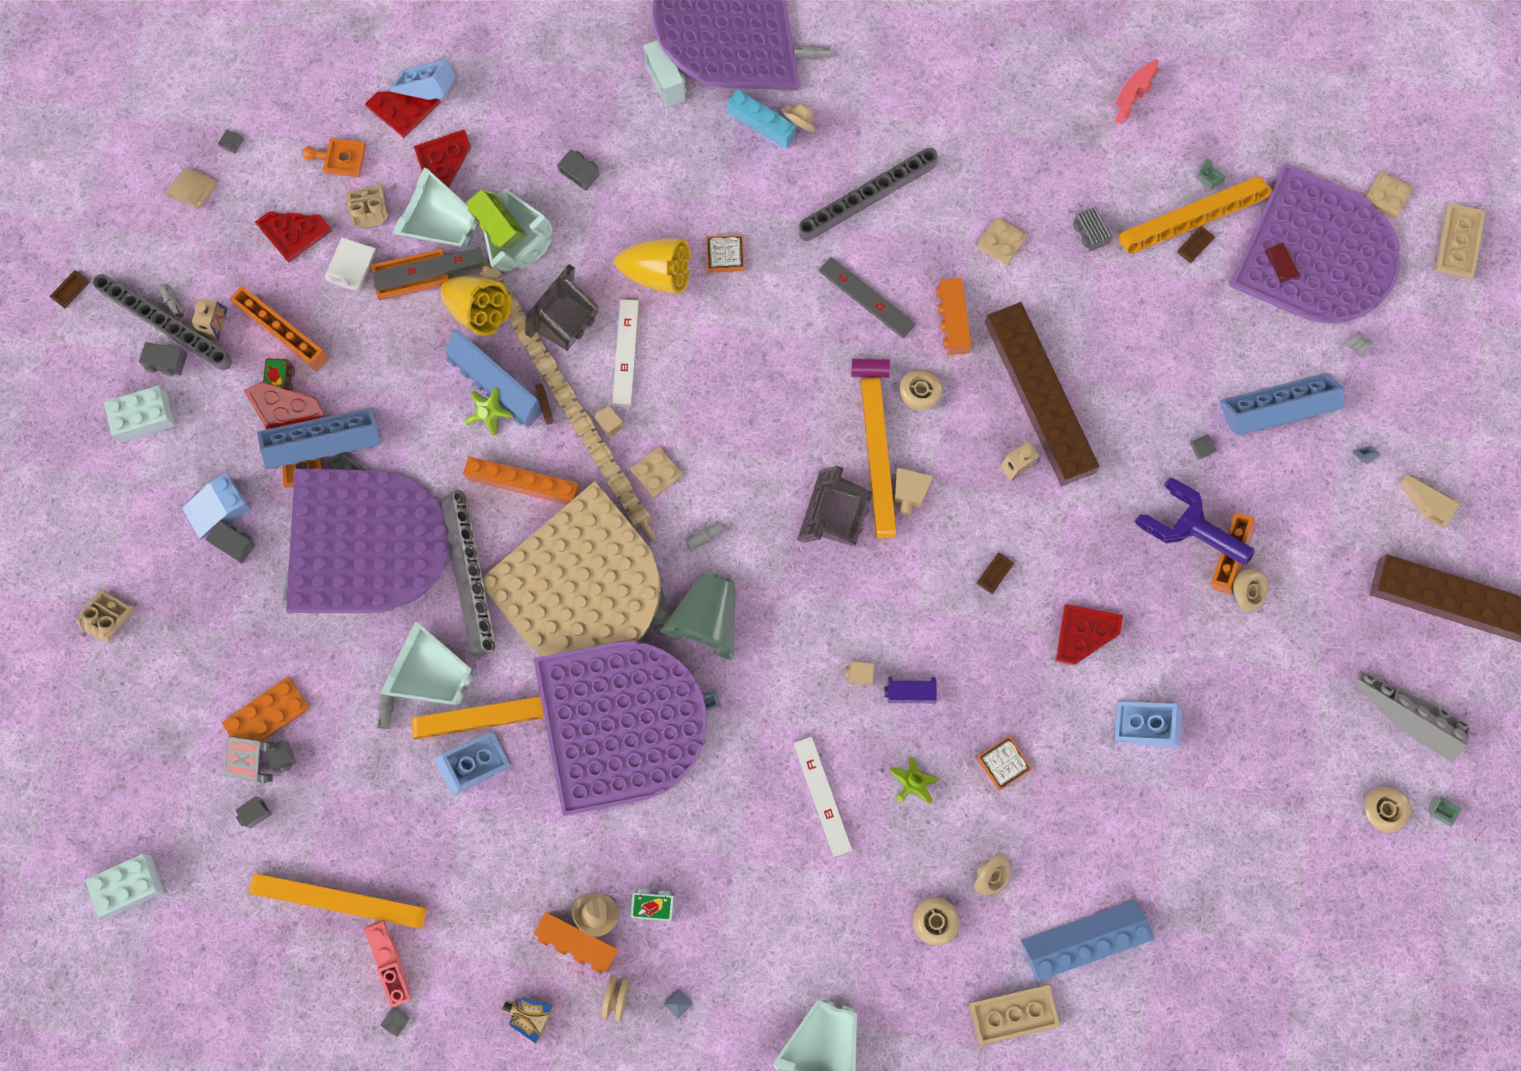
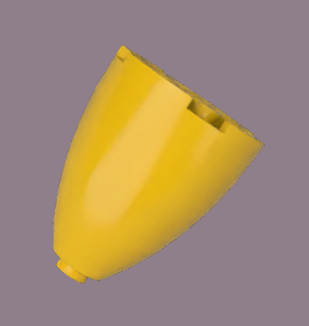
M653 239L637 243L619 252L615 257L614 263L623 275L641 286L663 293L678 294L683 293L688 284L690 272H687L689 267L688 259H691V251L685 239Z
M467 275L451 278L441 286V298L449 313L461 325L475 334L489 336L496 333L497 328L504 320L507 321L512 306L511 295L508 294L502 283L485 277Z

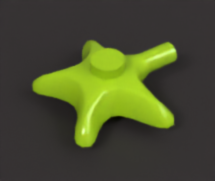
M494 387L489 398L483 397L476 391L471 392L470 395L475 402L476 412L466 418L465 423L471 425L478 420H482L487 425L491 435H496L498 417L512 418V413L502 408L499 404V388Z
M909 758V770L897 767L890 768L892 775L903 786V789L896 797L898 802H903L909 794L916 795L926 803L933 801L927 789V784L938 782V778L923 774L919 770L914 758Z

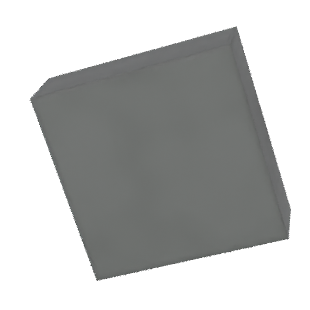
M226 130L218 145L235 154L244 138L232 131Z
M1208 434L1190 443L1198 460L1217 451Z
M392 1007L380 1026L395 1037H398L410 1018Z

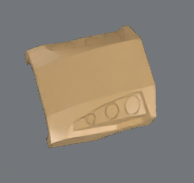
M185 168L164 193L166 196L189 204L192 208L198 210L209 199L218 183L208 176Z
M382 183L351 192L346 191L352 225L365 229L382 225L388 218Z
M101 589L88 602L76 621L86 633L101 642H109L115 632L131 616L134 607L131 605L127 606L107 594L106 590Z

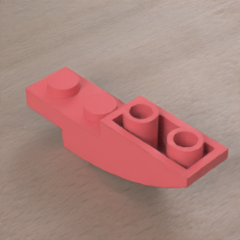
M1155 59L1143 66L1125 84L1116 101V105L1121 106L1115 120L1116 122L1122 124L1124 118L1128 119L1132 108H1130L1131 104L1135 105L1138 97L1142 98L1145 92L1149 93L1153 84L1150 80L1151 78H1156L1160 69L1157 68L1160 60Z
M385 920L364 927L365 935L378 966L377 972L391 1008L410 1001V991L393 936H390Z

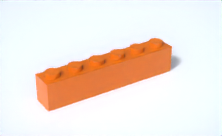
M241 286L229 298L237 309L316 372L329 359L319 346L245 287Z
M468 456L463 475L469 481L567 505L577 497L581 490L579 484L471 456Z

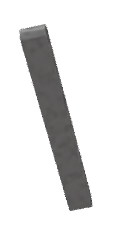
M926 148L806 217L799 224L800 238L804 241L816 238L931 171L937 161L936 150ZM865 193H870L872 195L866 196ZM850 202H856L857 204L851 205ZM834 211H841L842 213L836 214ZM824 219L826 222L821 223L819 220ZM809 228L811 231L806 232L803 229Z
M99 274L94 278V287L102 295L218 369L226 370L231 366V357L216 344L109 276Z
M455 490L442 498V509L469 650L473 657L481 658L495 650V640L467 498L464 492Z

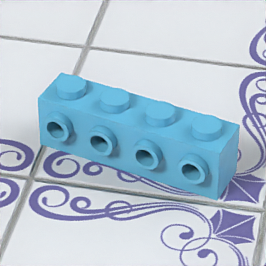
M736 90L727 102V113L783 148L787 149L796 137L797 125L789 119L780 116L777 111L770 110L762 102L755 101L747 93Z

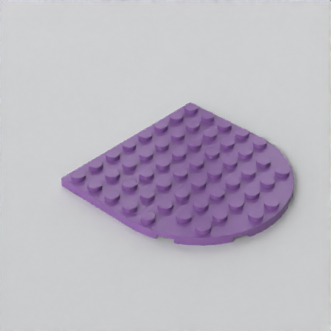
M653 0L651 17L656 39L668 58L689 76L703 83L723 88L799 89L800 84L786 0Z
M1285 163L1229 286L1307 320L1323 323H1339L1354 320L1366 315L1379 306L1393 289L1401 265V261H1399V241L1390 221L1383 213H1380L1372 206L1373 203L1351 190Z
M295 469L286 612L381 613L394 610L393 608L404 604L408 605L420 598L440 577L449 554L450 545L444 514L438 502L421 485L411 479L391 472Z
M616 642L534 658L563 816L653 798L679 783L691 770L699 757L705 739L707 727L706 707L695 678L673 655L645 643Z

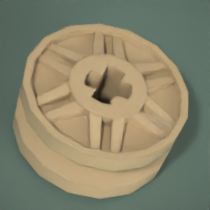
M611 974L602 1007L601 1016L603 1019H608L612 1010L615 1011V1021L621 1022L627 1002L630 978L624 977L621 985L618 986L617 975Z

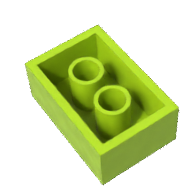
M481 189L466 202V205L469 207L468 212L479 220V226L484 232L490 234L492 237L490 240L496 247L512 249L527 236L493 191Z

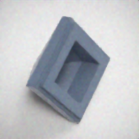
M1371 446L1353 450V454L1365 464L1380 456V453Z
M715 690L702 694L706 711L721 706Z
M679 989L664 1003L677 1019L693 1005Z

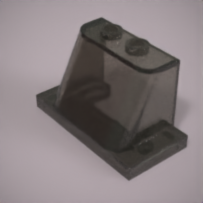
M568 264L526 314L525 335L532 338L537 332L566 351L571 348L576 340H580L583 337L584 330L592 326L595 317L599 313V306L574 283L575 267Z
M840 466L820 470L797 540L806 543L820 540L823 537L849 546L856 545L858 537L863 530L864 518L869 512L868 506L873 492L841 478L844 468Z

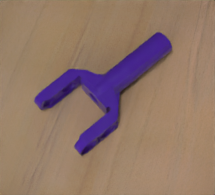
M1171 477L1164 483L1165 488L1170 491L1171 495L1190 505L1174 525V530L1149 515L1139 514L1135 519L1137 526L1166 544L1180 542L1194 536L1242 565L1248 564L1255 553L1254 548L1206 521L1200 493Z

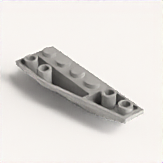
M1362 671L1358 673L1356 683L1384 715L1415 740L1451 762H1454L1465 749L1470 733V727L1466 722L1454 718L1445 709H1439L1418 697L1373 677L1371 674Z

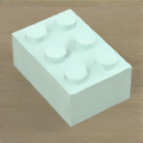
M657 40L643 45L647 68L665 107L667 108L685 101L687 90L684 85L686 80L683 73H679V68L664 53Z
M159 385L104 402L111 436L120 443L175 426L167 393Z
M147 854L136 856L85 880L98 918L108 919L164 893L153 858Z

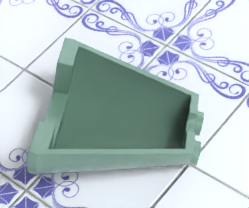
M708 571L706 575H700L660 632L675 639H680L684 636L715 649L713 654L731 661L734 657L735 582L730 579L719 578L714 572Z

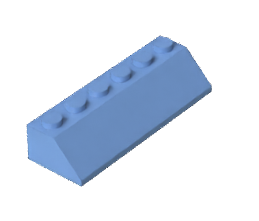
M456 329L453 332L444 351L448 357L446 359L447 362L453 367H459L461 369L459 372L466 379L470 377L474 381L475 387L480 391L484 389L487 392L486 396L488 398L493 388L498 387L500 406L512 413L513 419L520 426L524 424L528 428L542 414L538 399L460 331Z
M1327 373L1222 399L1220 404L1229 428L1236 435H1246L1256 430L1261 431L1268 427L1281 426L1284 423L1296 422L1303 418L1316 417L1319 414L1344 408V387Z
M371 408L257 431L265 469H276L283 465H294L301 461L317 460L320 457L335 456L343 452H354L362 448H373L381 444Z
M1133 900L1021 940L1035 981H1040L1152 941L1155 938L1147 918L1136 901Z

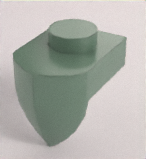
M1205 159L1199 167L1197 180L1211 190L1223 183L1225 176L1212 166L1210 159Z
M1443 796L1433 799L1429 804L1430 815L1450 827L1453 826L1463 809L1444 799Z

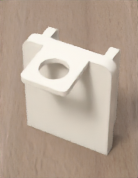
M341 238L325 274V279L329 283L360 291L375 257L376 248Z

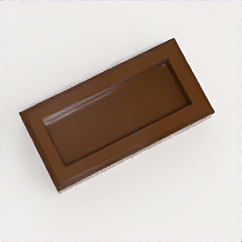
M1200 226L1178 249L1177 253L1191 264L1214 240L1215 236Z
M74 270L49 297L65 309L84 290L90 281Z
M540 383L535 386L546 425L553 423V418L544 386Z
M998 552L976 584L990 594H993L1014 563Z

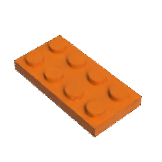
M443 248L372 264V274L376 271L436 258L445 254ZM449 274L380 291L376 290L378 300H384L440 287L450 278Z
M287 676L224 720L222 725L230 736L265 741L308 711L310 707L291 678Z

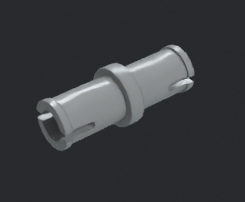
M795 45L794 54L795 57H810V59H814V57L830 58V46Z
M164 284L160 285L158 291L164 300L163 304L169 309L173 318H182L184 312L178 304L177 296L172 293L168 284H165V286Z
M716 522V524L705 530H699L700 533L686 539L685 542L692 551L701 544H707L710 542V539L724 533V529L720 522Z
M381 694V702L377 709L379 711L377 728L390 729L391 712L394 711L392 706L393 696Z

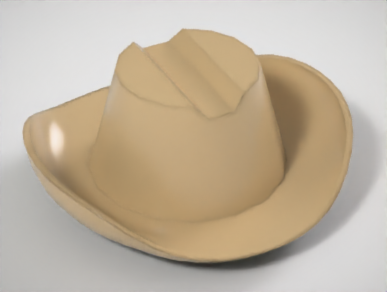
M799 103L797 106L782 108L784 115L795 125L809 132H817L812 123L814 111L807 105Z
M926 370L908 372L900 383V394L904 403L917 411L932 408L940 400L943 393V385L940 379Z
M1256 569L1243 570L1234 580V594L1238 605L1245 613H1252L1259 609L1267 596L1268 580L1263 572Z
M1377 787L1371 790L1365 797L1364 807L1366 816L1370 823L1379 831L1394 833L1402 829L1408 822L1411 815V804L1406 795L1400 790L1392 787Z
M996 853L991 860L983 861L982 865L977 869L978 878L974 884L977 893L985 896L996 895L1007 886L1010 880L1011 868L1008 858L1003 853Z
M596 893L585 894L574 901L572 917L577 927L584 934L591 937H599L610 932L615 926L618 919V907L615 901L608 896Z
M938 897L929 898L920 903L913 915V928L916 935L923 942L934 946L945 945L951 942L958 933L959 916L955 907L949 901Z

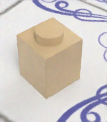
M610 406L599 409L594 416L596 423L609 439L624 428L622 420Z
M851 661L850 667L846 666L845 678L849 679L848 684L872 686L874 664Z

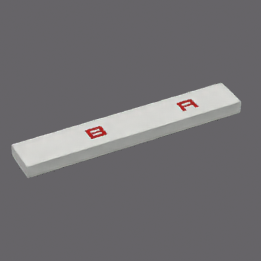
M620 299L613 406L632 407L639 300Z
M812 737L793 743L833 858L853 851Z

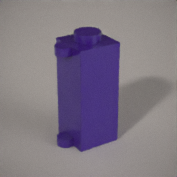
M888 676V686H884V698H888V703L935 704L937 701L936 677H931V681H893L892 676Z

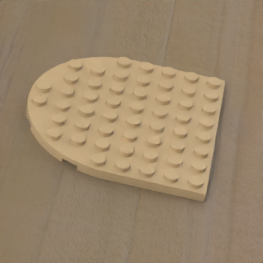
M595 481L482 577L484 589L527 644L542 656L616 642H640L656 615L661 592L660 574L658 573L655 557L650 547Z

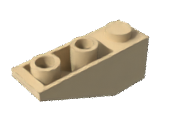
M1406 475L1400 480L1399 484L1426 519L1440 527L1450 523L1459 506L1458 502L1454 501L1451 496L1441 494L1433 486L1420 482L1415 476Z

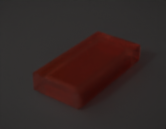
M1284 243L1265 250L1281 283L1299 276L1300 273Z

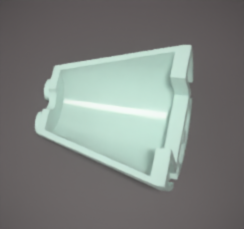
M424 168L416 183L417 188L392 233L404 237L466 247L471 238L468 235L471 230H475L479 221L468 212L469 207L428 169Z
M505 188L498 195V198L527 236L512 249L496 247L490 240L492 237L488 232H484L491 266L500 271H511L512 268L519 267V269H523L536 262L550 246L552 241L550 236L553 230L550 222L544 215Z
M415 622L380 694L450 705L459 704L464 695L461 692L463 686H468L472 676L469 674L472 669L424 627Z
M817 1000L775 1059L774 1068L777 1071H856L857 1013L846 1006H843L842 1009L835 1008V1004L829 1000Z

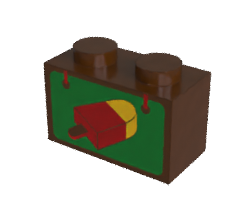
M266 358L263 382L293 391L291 380L295 376V367L288 359Z

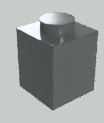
M281 739L275 742V750L265 751L273 770L285 772L292 768L291 765L295 764L296 760L289 743Z
M257 796L235 810L238 814L236 818L240 825L248 828L254 827L272 815L263 799Z

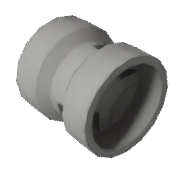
M1358 331L1346 346L1350 349L1356 348V354L1361 357L1373 344V341L1370 339L1364 340L1363 334Z

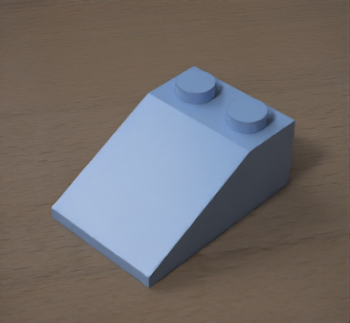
M443 59L402 70L390 87L391 92L428 100L442 99L447 95L446 93L449 88L452 87L456 75L448 60Z
M227 473L206 485L182 507L200 539L209 535L218 521L223 524L230 523L251 510L236 482Z
M1118 702L1115 741L1159 748L1180 749L1183 710L1178 704Z
M493 731L449 750L435 760L452 797L511 766Z

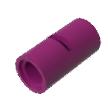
M852 358L851 375L852 377L889 378L890 359Z

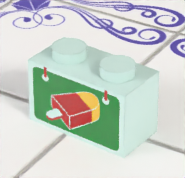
M638 889V893H633L630 918L673 921L675 897L670 896L668 891H658V895L650 894V890Z

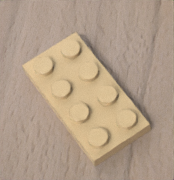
M1449 203L1446 206L1435 271L1467 279L1474 277L1486 211Z
M1049 984L968 1003L979 1046L1060 1027Z

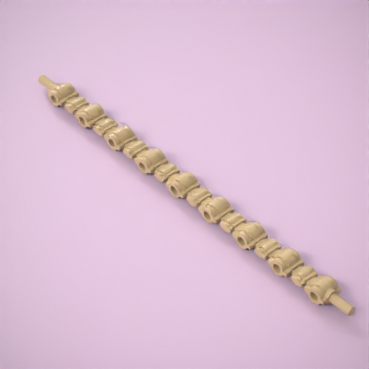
M484 258L485 266H482L483 270L479 275L499 283L503 282L504 278L500 271L489 266ZM502 283L506 288L507 292L510 293V290L506 283ZM511 293L512 306L509 315L511 318L508 320L513 329L518 328L514 332L524 348L529 346L526 350L532 359L536 357V359L532 360L542 377L547 375L544 379L550 388L554 387L551 392L560 407L566 406L563 410L568 418H573L569 422L579 438L584 436L582 441L587 449L591 447L588 453L597 468L603 467L600 471L606 480L610 478L607 484L616 499L622 498L619 502L625 511L629 509L626 515L636 530L642 528L650 543L654 542L657 538L648 525L652 521L648 511L643 504L637 505L640 501L634 492L630 494V491L633 490L630 482L624 473L618 474L621 470L616 462L611 463L614 459L605 442L599 443L602 439L597 431L592 432L595 426L586 412L581 413L583 408L578 400L573 401L577 397L567 381L562 383L565 381L559 370L555 372L558 369L557 364L549 351L544 354L546 348L541 340L537 342L540 339L537 331L531 322L526 324L528 319L523 311L519 313L522 308L516 297Z

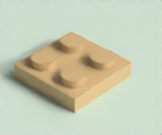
M1380 171L1365 198L1373 203L1372 206L1396 219L1414 187Z
M997 216L977 243V247L1007 266L1026 241L1028 235Z
M660 447L630 468V472L653 499L683 477V474Z

